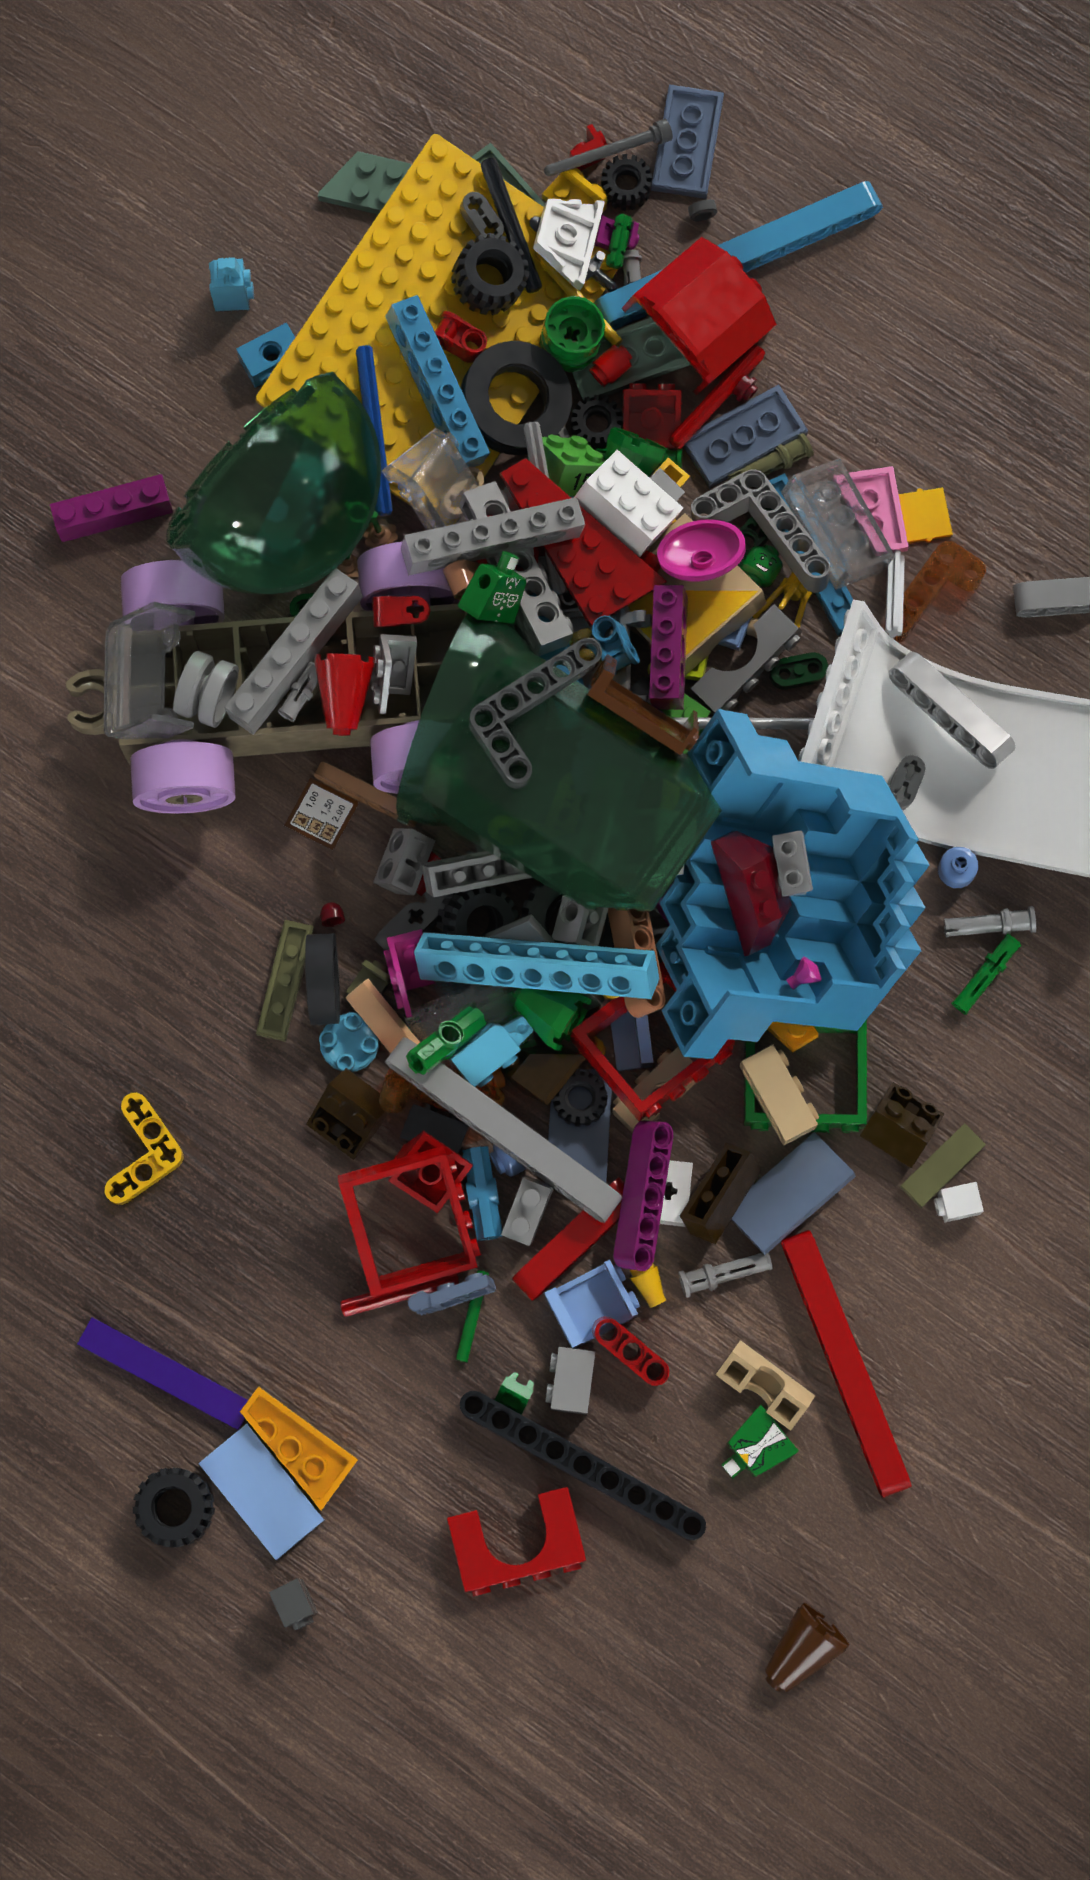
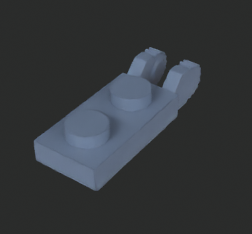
M475 1273L467 1276L465 1282L457 1285L454 1283L440 1285L437 1287L436 1292L430 1294L424 1291L417 1292V1294H413L408 1298L409 1301L407 1302L409 1309H412L413 1312L426 1315V1313L430 1314L496 1292L495 1290L497 1289L494 1279L488 1275H483V1273Z

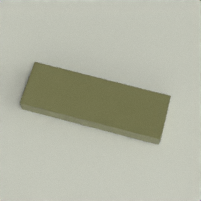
M964 1123L901 1184L900 1188L922 1208L986 1144Z

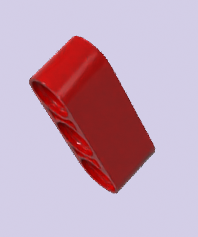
M607 1316L600 1317L594 1322L592 1326L593 1337L645 1382L652 1386H659L667 1381L670 1370L666 1362L619 1322ZM605 1323H612L615 1328V1333L610 1339H602L599 1335V1329ZM628 1343H635L638 1346V1353L632 1359H626L623 1356V1348ZM651 1363H659L662 1368L660 1376L654 1379L648 1378L646 1373L647 1367Z

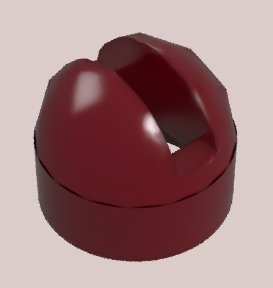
M329 902L322 907L320 918L324 927L338 926L345 921L343 909L337 903Z

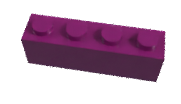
M162 474L49 504L56 531L62 542L173 513Z

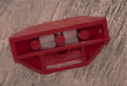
M731 831L711 841V845L744 956H750L771 945L792 904L789 896H782L773 847L739 831Z

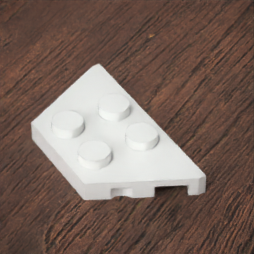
M548 199L543 208L533 249L574 288L581 290L585 283L605 202L596 200L594 204H582L579 199H570L569 201Z

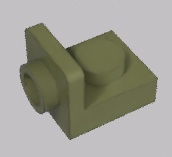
M364 960L362 963L363 968L347 989L346 994H350L366 979H369L382 995L391 982L390 975L387 974L388 968L376 960L372 963Z

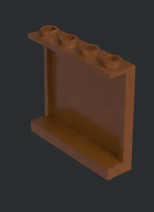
M607 654L590 680L587 695L679 755L685 749L690 751L699 738L697 712L693 710L684 725L680 724L614 681L613 677L615 676L617 660Z

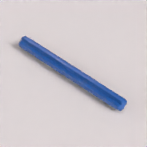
M363 345L357 348L356 357L375 510L378 516H387L392 513L393 509L373 349L369 345Z

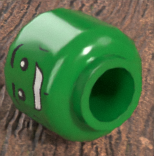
M765 545L764 547L754 546L747 553L740 568L760 588H767L776 580L782 570L783 563L778 557L780 555L774 547L770 545Z

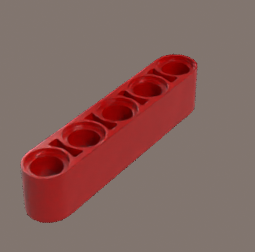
M618 1177L609 1186L623 1197L625 1182ZM622 1200L605 1223L596 1220L584 1210L579 1213L513 1276L512 1280L532 1302L536 1300L619 1221Z

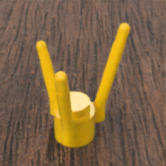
M792 571L790 576L784 578L780 586L768 597L766 604L753 615L754 619H757L784 591L785 596L778 606L780 610L784 609L790 599L798 601L801 598L794 622L800 628L806 604L812 592L804 588Z

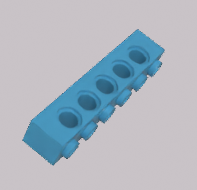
M418 295L392 304L385 318L456 473H460L466 467H476L483 464L490 451Z

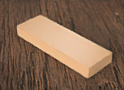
M366 979L345 997L390 1054L403 1037L408 1038L417 1045L420 1043L369 979Z

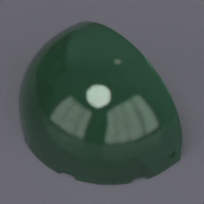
M334 372L314 376L306 380L298 392L292 388L269 404L243 427L246 432L241 433L240 439L234 445L229 441L224 445L189 487L184 495L187 499L186 504L182 509L180 507L175 509L169 522L166 541L180 559L197 574L218 586L241 593L258 595L286 593L307 587L321 580L336 569L359 543L369 525L378 499L381 480L380 449L376 432L362 403Z

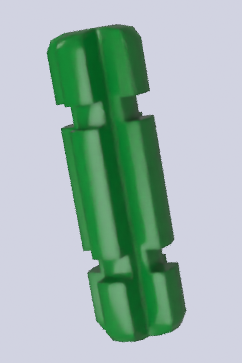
M623 213L615 218L614 227L616 230L613 229L609 246L611 254L607 255L606 265L613 269H619L623 265L624 255L622 253L626 252L630 233L628 229H631L632 224L631 216Z

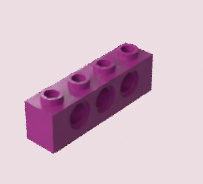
M654 585L649 699L651 704L659 710H684L688 597L684 585Z

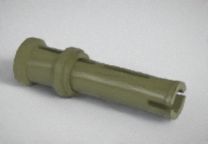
M801 433L797 439L785 445H777L774 449L775 451L727 475L728 480L751 469L759 470L765 476L781 468L789 469L793 463L806 456L808 458L813 457L812 446L805 434Z

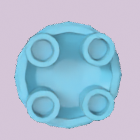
M355 1012L340 1015L339 1024H327L319 1036L320 1050L325 1061L334 1069L340 1071L347 1068L351 1072H357L367 1067L375 1059L379 1049V1039Z

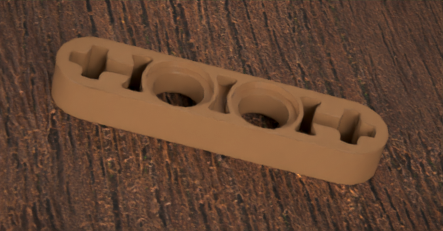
M321 762L314 773V777L322 783L407 826L415 827L422 814L410 804L378 790L374 786L328 763Z

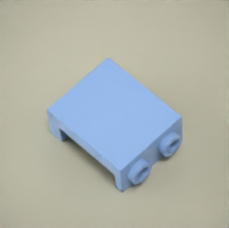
M610 1259L605 1261L603 1265L576 1279L544 1293L570 1347L573 1349L595 1339L592 1334V1326L598 1318L603 1316L611 1317L622 1325L638 1316L636 1309L640 1307V1304L633 1291L627 1293L622 1284V1281L626 1280L625 1275L620 1267L611 1263ZM612 1323L603 1324L599 1329V1335L601 1336L614 1329V1325Z

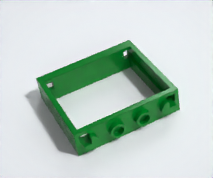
M867 1019L858 1031L814 1026L818 1033L856 1034V1115L818 1114L819 1119L816 1120L818 1125L811 1132L825 1133L829 1132V1128H841L842 1133L859 1132V1128L864 1129L867 1125ZM744 1041V1059L755 1054V1042ZM744 1076V1126H750V1130L768 1131L769 1127L773 1126L765 1113H755V1094Z

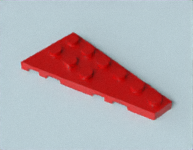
M526 458L500 473L501 479L520 510L571 498ZM580 506L585 521V527L580 537L543 545L542 547L587 623L592 627L597 618L615 614L653 592L654 585H665L667 581Z

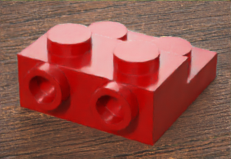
M629 383V389H623V429L638 434L639 437L645 440L648 438L666 448H675L669 442V439L673 432L681 425L682 390H675V384H658V390H647V384Z

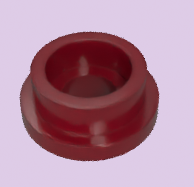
M745 375L735 386L732 393L737 396L736 400L738 402H741L743 399L749 401L756 393L758 387L755 386L757 382L755 377L750 378L748 375Z

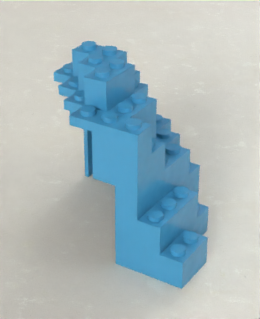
M717 709L699 735L693 748L688 751V755L698 775L673 809V811L688 813V832L683 875H671L674 883L660 901L670 926L655 946L676 988V992L662 1009V1013L683 1057L713 1059L728 1039L757 1042L772 1022L858 1031L921 952L918 943L909 929L925 909L914 885L930 866L919 845L916 844L919 839L883 776L800 762L787 740L758 735L747 714ZM731 831H739L773 847L772 836L802 831L813 890L806 892L807 894L789 896L792 906L771 945L750 956H744L711 841ZM803 956L807 957L818 966L822 978L821 982L801 984L793 990L788 984L787 979L795 974Z

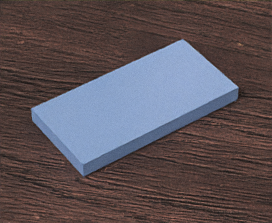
M245 1424L198 1463L275 1560L282 1557L325 1520L248 1424Z

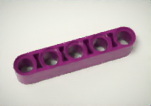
M641 1120L635 1125L633 1130L613 1256L615 1264L623 1269L646 1271L652 1266L654 1261L673 1143V1129L667 1122Z

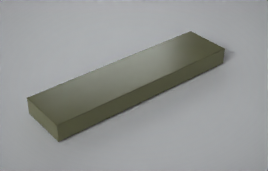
M284 920L256 1032L257 1036L286 1042L305 968L306 935L313 934L314 926Z

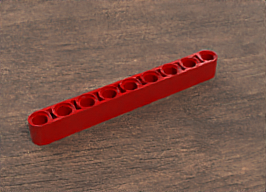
M807 1230L783 1239L781 1245L879 1494L882 1498L911 1488L909 1475L811 1231Z

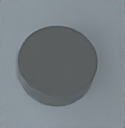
M711 199L698 201L688 207L690 219L693 221L710 219L718 212L715 201Z

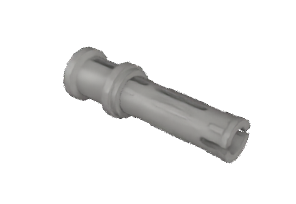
M1028 906L1027 910L1009 911L1007 908L1001 910L1000 914L944 918L946 938L949 936L1001 931L1005 935H1011V932L1026 930L1036 933V916L1033 906Z
M760 1253L717 1266L707 1263L703 1265V1268L687 1273L682 1270L678 1272L683 1294L685 1298L691 1297V1293L705 1289L713 1291L715 1288H718V1284L766 1270H772L773 1267L769 1253L766 1255Z

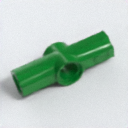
M468 1006L450 1021L442 1022L434 1033L407 1053L406 1058L409 1067L416 1074L425 1075L443 1060L452 1058L457 1049L486 1027L487 1023L485 1022L484 1014L477 1007L472 1008Z

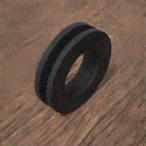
M507 341L493 345L483 351L466 372L460 388L487 447L508 455L528 454L523 429L525 424L508 422L494 411L489 401L488 392L491 381L495 376L502 373L516 372L528 377L537 385L542 395L543 408L539 418L533 422H539L542 437H548L550 434L557 435L566 424L572 407V390L564 369L550 353L531 343Z

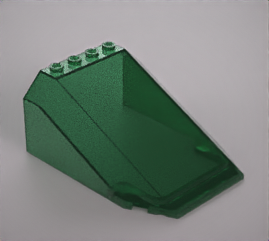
M528 650L499 660L429 757L422 798L451 830L586 909L597 910V907H605L625 911L629 909L652 911L722 811L693 761L684 753L679 755L587 695L588 688L575 681L506 725L532 765V774L527 785L520 789L509 787L469 728L470 713L476 705L537 668L546 660ZM556 666L553 668V672L556 676H568V674H566ZM537 681L527 684L528 690L533 694H539L544 690L543 686ZM505 698L501 701L502 707L506 710H514L518 707L517 702L512 698ZM486 714L477 715L474 719L476 724L481 727H487L492 723L491 718ZM496 740L492 743V748L498 753H504L509 749L508 744L503 740ZM515 765L509 769L510 775L515 779H521L526 775L525 769L521 766Z

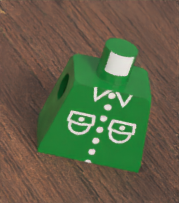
M502 551L497 565L483 563L479 565L457 607L478 620L514 624L526 586V579L514 572L519 557L510 552Z

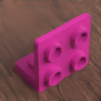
M422 929L388 937L389 950L384 951L398 1009L404 1008L406 1018L412 1017L406 991L435 984L433 980L420 979L414 950L423 934Z

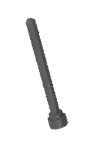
M664 118L654 122L653 126H650L649 130L549 164L545 166L544 173L547 176H553L651 141L654 143L658 142L659 144L672 141L671 126L667 119Z

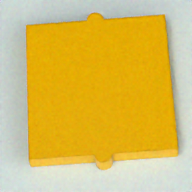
M943 487L930 490L919 488L917 492L899 494L908 543L920 541L930 543L932 539L951 537L953 535Z

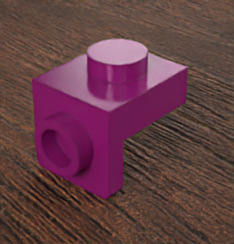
M603 215L601 216L594 246L609 252L613 229L616 230L614 227L615 220ZM635 221L632 222L631 229H628L630 233L626 250H633L639 241V234L637 233L639 223Z

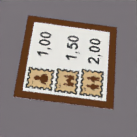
M310 778L284 826L334 850L359 802Z

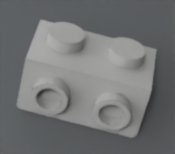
M794 831L772 836L774 844L773 853L777 861L778 882L782 896H800L807 894L806 892H811L813 886L803 832Z

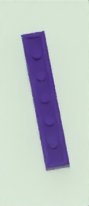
M93 1317L90 1319L77 1345L237 1430L241 1428L245 1417L240 1411L247 1403V1399Z

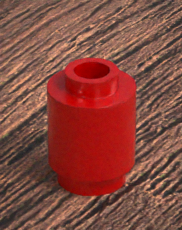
M613 344L593 362L594 366L589 371L601 386L605 387L608 383L612 385L632 367L630 362L632 356L623 345L617 347Z

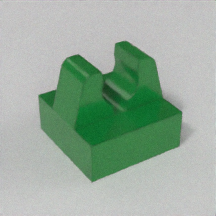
M514 1372L504 1379L495 1401L522 1415L533 1393L534 1382L529 1380L527 1385L524 1386L516 1381L519 1374Z

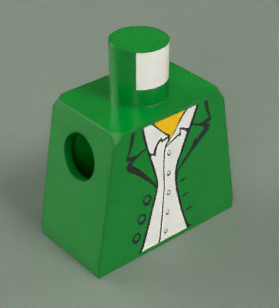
M760 1405L727 1442L728 1447L734 1454L723 1462L721 1466L732 1479L744 1469H747L753 1477H756L795 1455L799 1450L773 1418L766 1413L764 1407Z

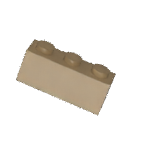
M773 1044L741 1061L739 1067L784 1146L816 1129L818 1125L816 1120L819 1119V1116L811 1102L806 1104L801 1095L804 1089L797 1076L791 1077L786 1068L789 1066L786 1055L781 1049L777 1051Z

